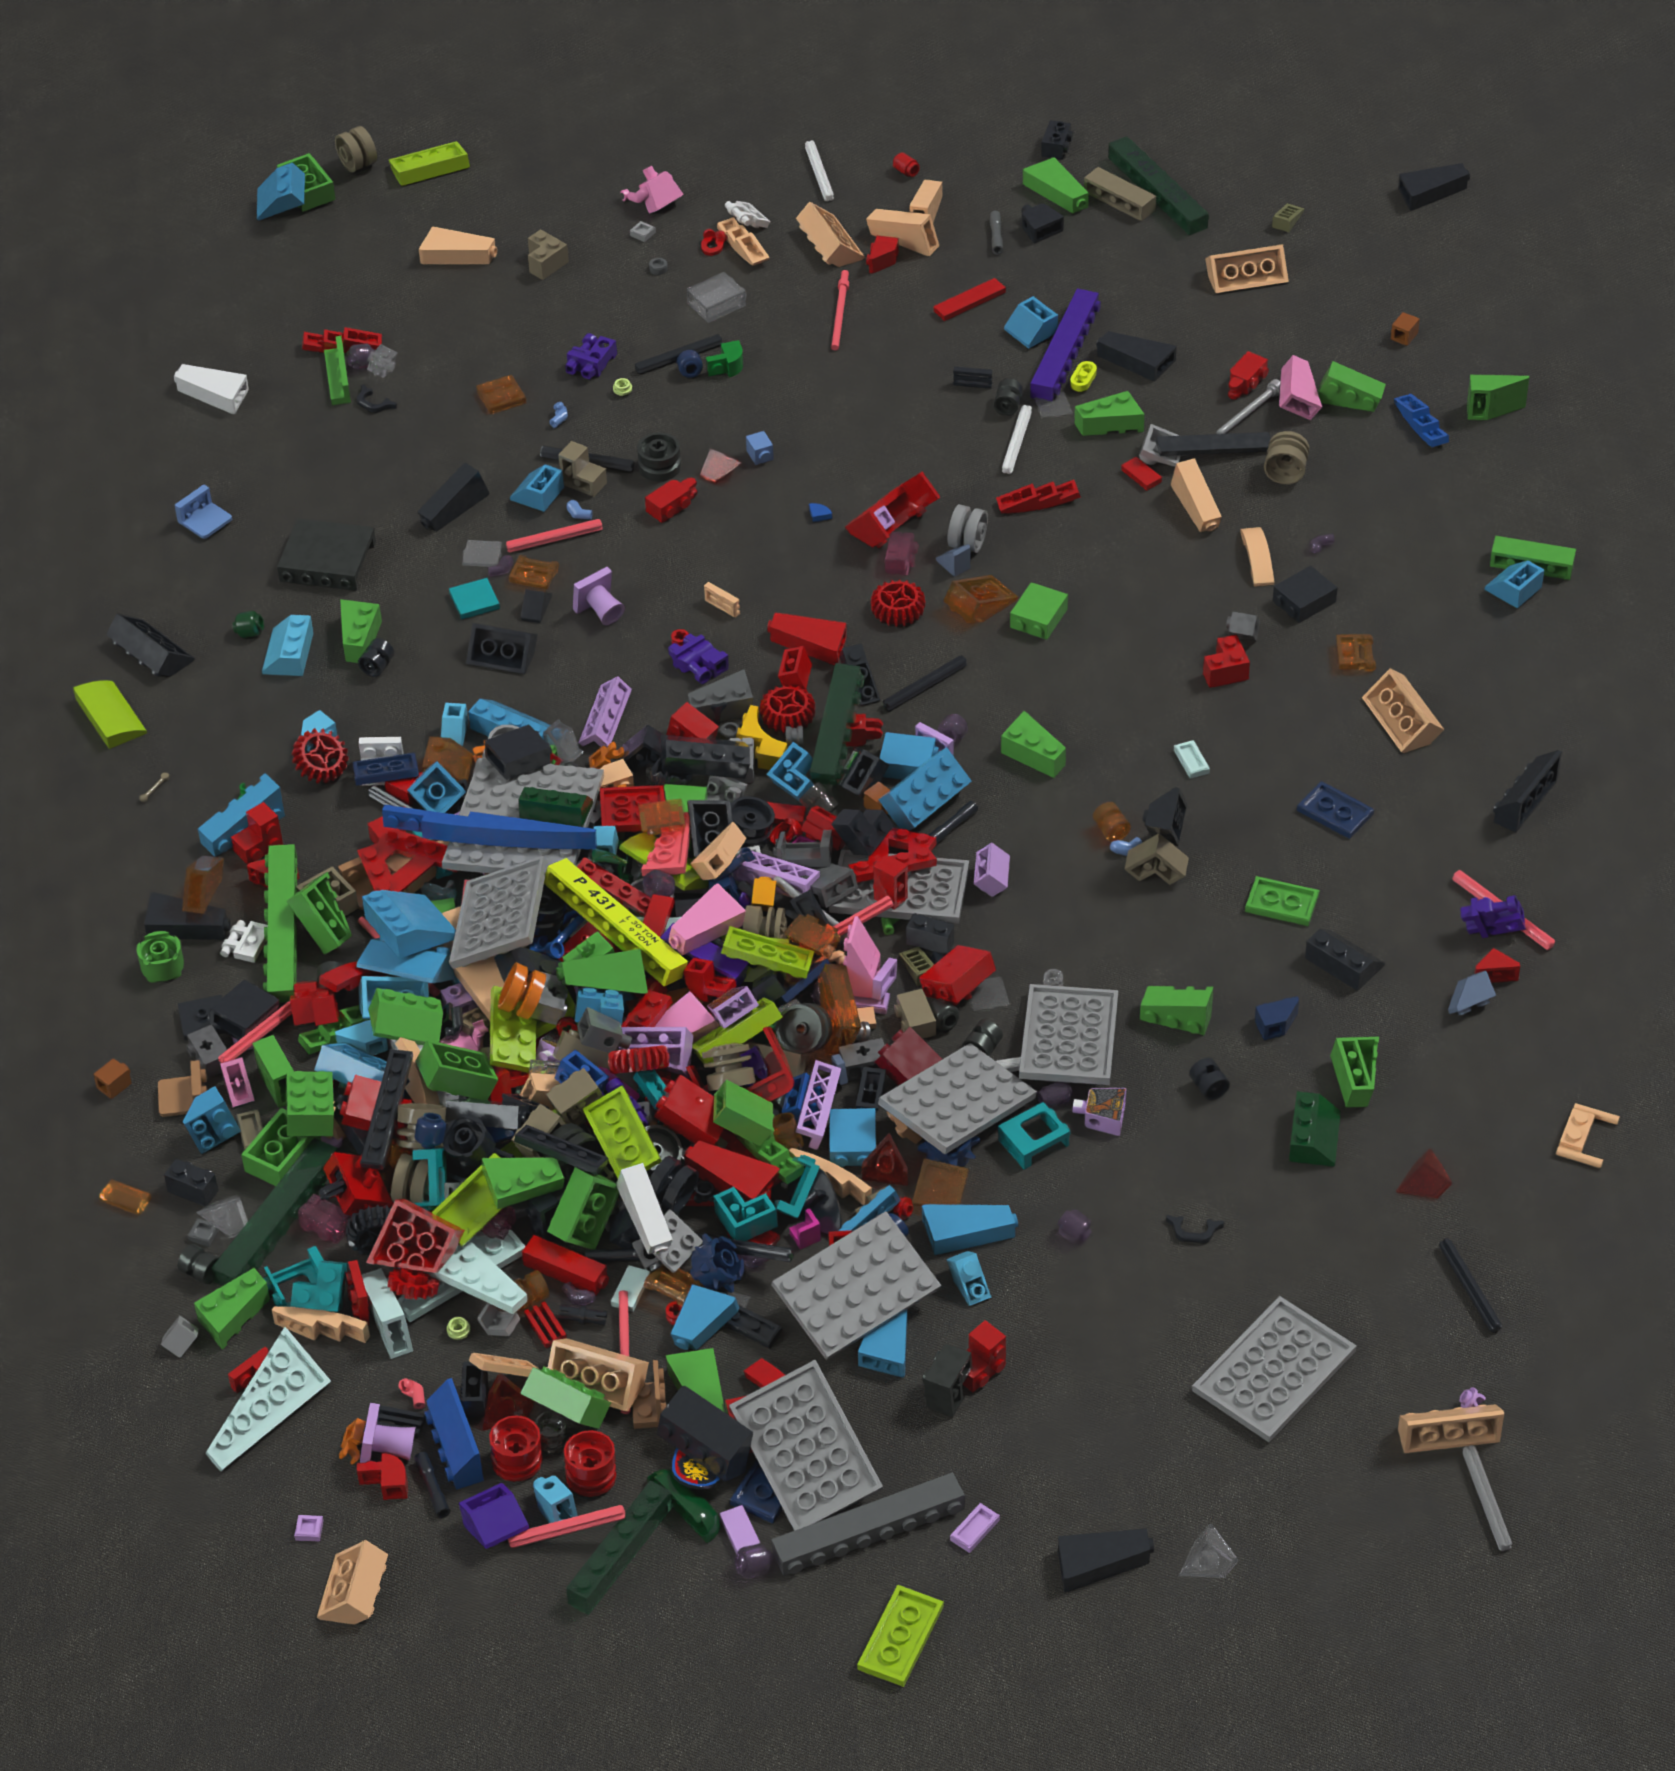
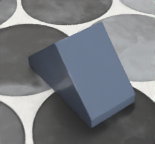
M967 544L951 549L936 557V560L955 577L970 569V546Z

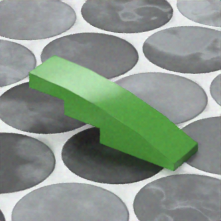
M359 1005L342 1009L339 1012L338 1022L319 1025L316 1030L299 1034L298 1042L308 1054L321 1051L322 1045L336 1044L335 1031L370 1019L362 1018Z
M733 1133L757 1160L780 1168L778 1178L786 1184H789L803 1174L804 1166L792 1161L793 1158L790 1157L789 1150L775 1141L774 1134H772L769 1140L766 1139L761 1146H758Z

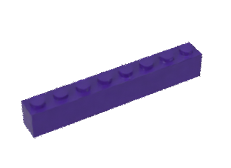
M1076 289L1031 381L1030 398L1053 402L1055 396L1059 395L1061 384H1064L1066 381L1067 371H1071L1073 359L1076 360L1078 349L1083 346L1084 336L1088 335L1090 324L1094 323L1095 313L1100 310L1101 301H1098L1099 293Z

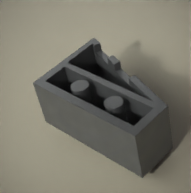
M745 669L688 693V703L711 721L715 718L711 705H719L723 702H726L727 706L721 713L720 721L743 717L744 713L748 712L750 705L753 706V696Z

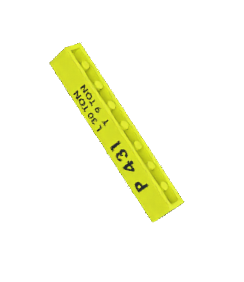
M565 858L547 867L544 884L623 952L640 949L644 970L664 987L683 977V970L686 968L688 961L572 862Z

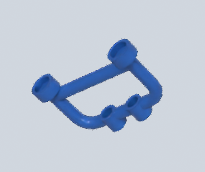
M575 910L565 913L563 925L574 918L572 922L561 933L560 930L556 932L559 935L552 942H547L548 935L533 938L529 949L555 959L561 958L564 954L563 943L586 919Z

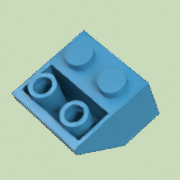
M1032 296L1018 304L1005 324L1004 330L1027 348H1031L1055 334L1058 328V314Z
M546 464L529 473L510 496V500L545 511L564 488L562 470Z
M1528 560L1510 565L1487 584L1484 590L1518 608L1542 588L1544 569Z
M215 1086L195 1097L183 1120L185 1127L201 1154L241 1132Z

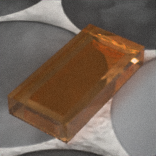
M113 1179L108 1182L99 1195L100 1201L138 1215L142 1213L152 1199L150 1193Z

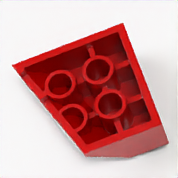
M395 1199L366 1263L438 1273L456 1251L465 1230L406 1199Z

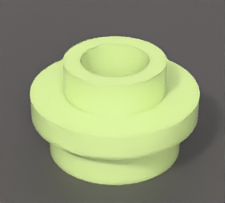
M620 378L615 381L613 391L617 395L625 396L632 391V384L628 379Z
M454 1317L447 1325L448 1336L456 1340L467 1337L471 1330L469 1322L463 1317Z

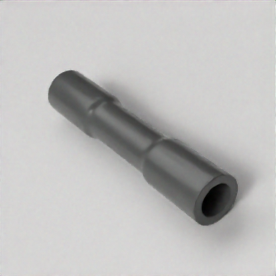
M992 211L989 215L992 230V252L999 255L1003 252L1001 215L998 211Z

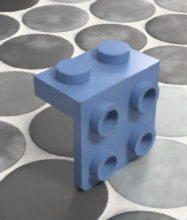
M202 485L175 504L178 523L203 539L208 538L232 521V516L212 503L210 489L206 485Z

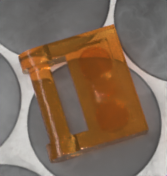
M519 555L509 575V582L548 589L554 575L558 572L559 562L551 561L550 563Z
M1336 635L1339 669H1365L1367 672H1372L1376 669V661L1373 659L1372 635ZM1358 644L1364 646L1365 659H1360Z
M665 1265L649 1274L643 1285L649 1290L654 1289L676 1300L677 1304L683 1306L692 1284L705 1288L700 1281L694 1280L691 1274L679 1268L673 1273Z

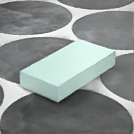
M1194 740L1174 745V752L1190 779L1210 774V768Z
M628 1265L611 1300V1306L619 1308V1292L625 1290L628 1292V1311L634 1312L650 1279V1271Z

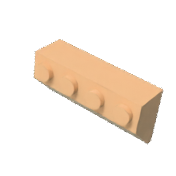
M809 202L796 217L800 223V229L808 234V240L816 245L814 248L823 255L822 259L827 264L841 267L865 258L832 213Z
M1283 244L1211 255L1205 258L1208 278L1215 293L1289 282Z
M1391 668L1362 697L1402 753L1430 745L1444 731V728L1407 678Z
M560 1339L553 1340L548 1368L560 1371L567 1378L575 1379L584 1383L585 1387L605 1394L604 1399L611 1402L609 1407L629 1411L645 1385L649 1362L574 1340Z
M1494 1404L1400 1415L1398 1432L1404 1453L1498 1443L1501 1438L1504 1411Z

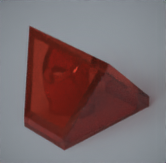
M710 449L700 477L717 484L721 477L723 478L724 475L742 464V462L724 452Z
M889 1133L863 1161L862 1180L908 1186V1167Z
M1428 1149L1412 1166L1396 1190V1193L1439 1198L1453 1182L1433 1150Z
M502 1373L497 1375L489 1391L482 1431L492 1429L499 1420L508 1416L528 1417L535 1402L522 1395V1390Z

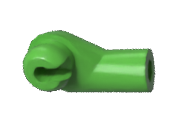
M881 918L885 935L894 933L893 925L899 919Z

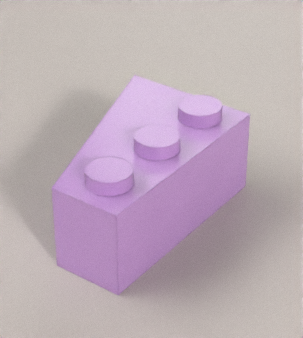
M621 1027L623 1034L632 1037L628 1049L664 1045L667 1047L670 1059L669 1066L661 1069L690 1078L686 1067L691 1066L693 1034L687 1027Z

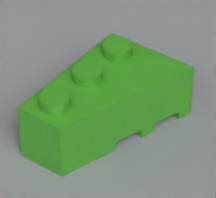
M1125 391L1075 406L1074 424L1082 436L1107 434V431L1125 433V430L1136 429L1138 432H1144L1145 414L1129 391Z
M1025 711L1001 735L1002 754L1053 778L1064 768L1066 748Z
M553 1157L482 1158V1171L497 1210L563 1189L564 1177L557 1159Z

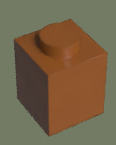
M1402 312L1392 324L1391 340L1408 346L1418 334L1420 318Z
M877 782L864 792V807L871 810H883L888 816V812L878 799L890 791V789Z
M114 1058L93 1074L97 1089L111 1099L132 1084L129 1067L124 1063H119Z

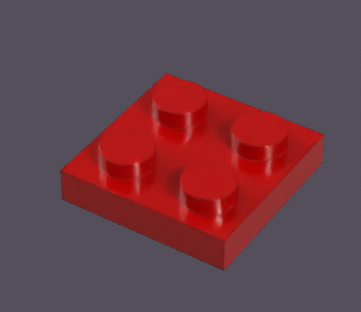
M349 1261V1271L345 1272L347 1297L348 1300L352 1301V1315L354 1318L368 1322L369 1325L368 1296L358 1261Z

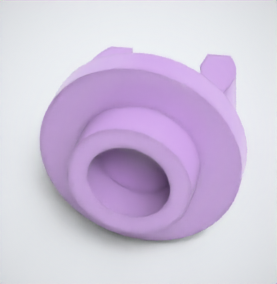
M1471 1387L1463 1391L1459 1401L1462 1408L1479 1406L1477 1403H1482L1486 1397L1478 1393L1477 1389Z

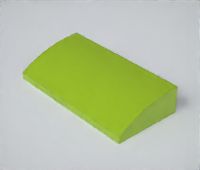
M457 141L389 159L391 169L401 186L470 167L468 154Z
M94 681L73 687L76 701L109 749L147 734V730L113 681Z
M649 831L643 832L623 842L619 849L646 865L647 857L650 852H653L655 848L654 843L658 837ZM687 857L685 874L660 875L683 891L705 889L709 885V881L702 880L690 863L693 859Z
M762 998L757 1001L759 1005L725 1029L719 1026L692 1044V1051L704 1064L713 1062V1057L702 1058V1052H706L715 1046L730 1043L742 1044L761 1032L766 1026L769 1027L783 1017L774 1002Z
M494 1153V1154H493L492 1156H490L489 1158H500V1157H499L497 1154ZM481 1165L431 1213L465 1230L458 1244L463 1247L503 1208L497 1210Z

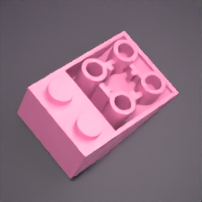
M855 916L853 925L848 926V938H845L844 951H847V956L845 955L843 968L847 969V973L844 974L843 986H847L848 996L872 998L873 979L880 971V952L859 917Z

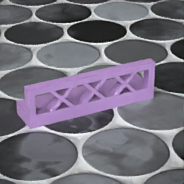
M618 676L600 686L580 737V745L585 746L595 741L600 747L605 746L607 748L612 742L632 690Z
M752 851L755 860L743 862L742 866L733 872V878L736 881L741 882L745 880L752 886L755 878L769 877L773 880L774 877L779 876L801 894L809 889L811 890V885L820 877V871ZM771 864L773 866L765 867L762 865ZM805 875H807V876H810V877H809L808 879H804V878H801L800 876H805ZM776 885L775 893L791 897Z
M815 1060L795 1131L811 1137L809 1147L815 1150L818 1149L823 1138L841 1068ZM817 1070L829 1072L828 1077L822 1079ZM820 1086L824 1092L822 1095L817 1096L813 1088ZM816 1103L819 1110L812 1113L808 1105ZM811 1120L814 1124V1129L802 1126L803 1122Z

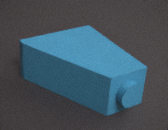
M692 1284L671 1332L675 1345L684 1350H688V1348L697 1350L738 1312L739 1305L736 1297Z

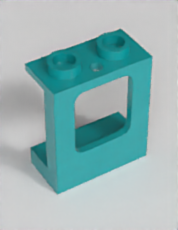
M654 1069L636 1071L633 1079L639 1086L637 1093L640 1096L636 1102H645V1097H647L654 1109L657 1110L656 1104L662 1095H666L664 1091L666 1085ZM658 1120V1125L663 1126L664 1123Z
M1044 1102L998 1126L999 1142L1024 1170L1032 1166V1156L1060 1141L1066 1147L1069 1146V1136L1071 1134L1069 1127L1057 1118L1055 1111L1052 1108L1049 1109ZM1040 1115V1118L1053 1132L1038 1140H1033L1021 1127V1124Z
M444 1148L413 1150V1160L428 1159L429 1201L417 1202L415 1204L422 1206L427 1211L435 1210L445 1200L444 1183L447 1182L446 1151Z
M800 1155V1157H793L792 1161L806 1167L790 1204L781 1200H775L773 1204L777 1211L792 1218L799 1217L820 1166L815 1164V1159L806 1155Z
M316 1246L307 1249L309 1259L271 1274L267 1266L264 1267L266 1277L263 1279L267 1282L268 1291L272 1290L273 1292L272 1299L276 1307H291V1302L287 1303L278 1287L279 1284L300 1275H305L310 1283H317L319 1262L324 1260Z

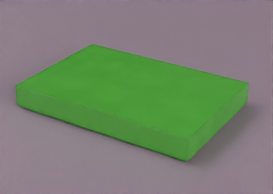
M1256 876L1245 906V912L1309 926L1320 890Z

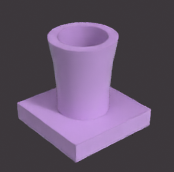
M608 567L575 583L573 593V610L579 614L592 607L603 625H610L616 622L625 611V606L610 594L612 571Z
M370 1403L360 1463L371 1461L372 1451L391 1454L410 1461L416 1427L377 1425L380 1404Z

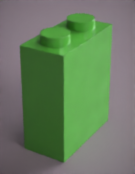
M1031 582L1010 613V628L1047 640L1068 609V594Z
M271 1035L252 1044L258 1072L278 1108L286 1106L287 1072H294L274 1035Z
M726 1079L714 1094L713 1123L758 1146H761L766 1139L769 1140L774 1132L773 1103Z

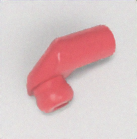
M407 1378L400 1380L398 1387L402 1393L413 1398L415 1409H423L425 1407V1398L422 1385Z

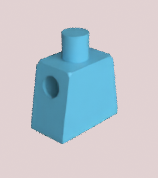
M550 1476L547 1479L540 1477L534 1481L533 1488L537 1505L548 1523L578 1516L572 1492L556 1476Z

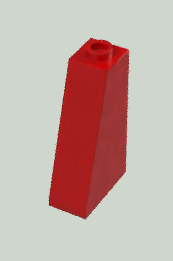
M775 613L773 619L769 620L767 627L772 642L787 648L804 646L808 656L838 666L839 655L847 639L846 623Z
M700 1140L694 1147L690 1146L684 1154V1166L688 1165L697 1170L701 1180L711 1182L714 1188L720 1192L735 1187L744 1202H748L765 1193L767 1194L778 1181L780 1168Z

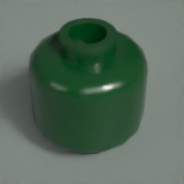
M255 611L239 613L235 617V622L232 623L233 631L235 634L238 633L242 639L257 637L264 630L263 617Z

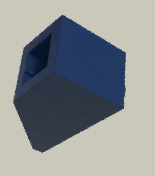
M1298 996L1256 1006L1255 1023L1263 1040L1284 1036L1298 1015Z

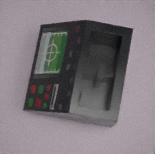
M854 747L835 784L864 799V792L881 781L889 764L861 748Z

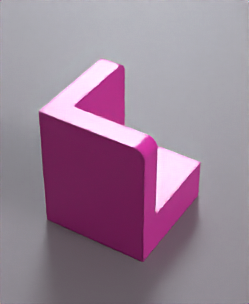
M810 1208L805 1210L806 1221L789 1228V1234L800 1250L821 1241L820 1223Z

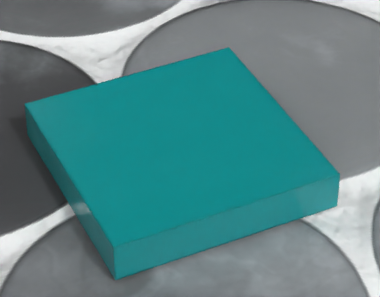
M487 578L449 588V594L461 619L500 609V603Z

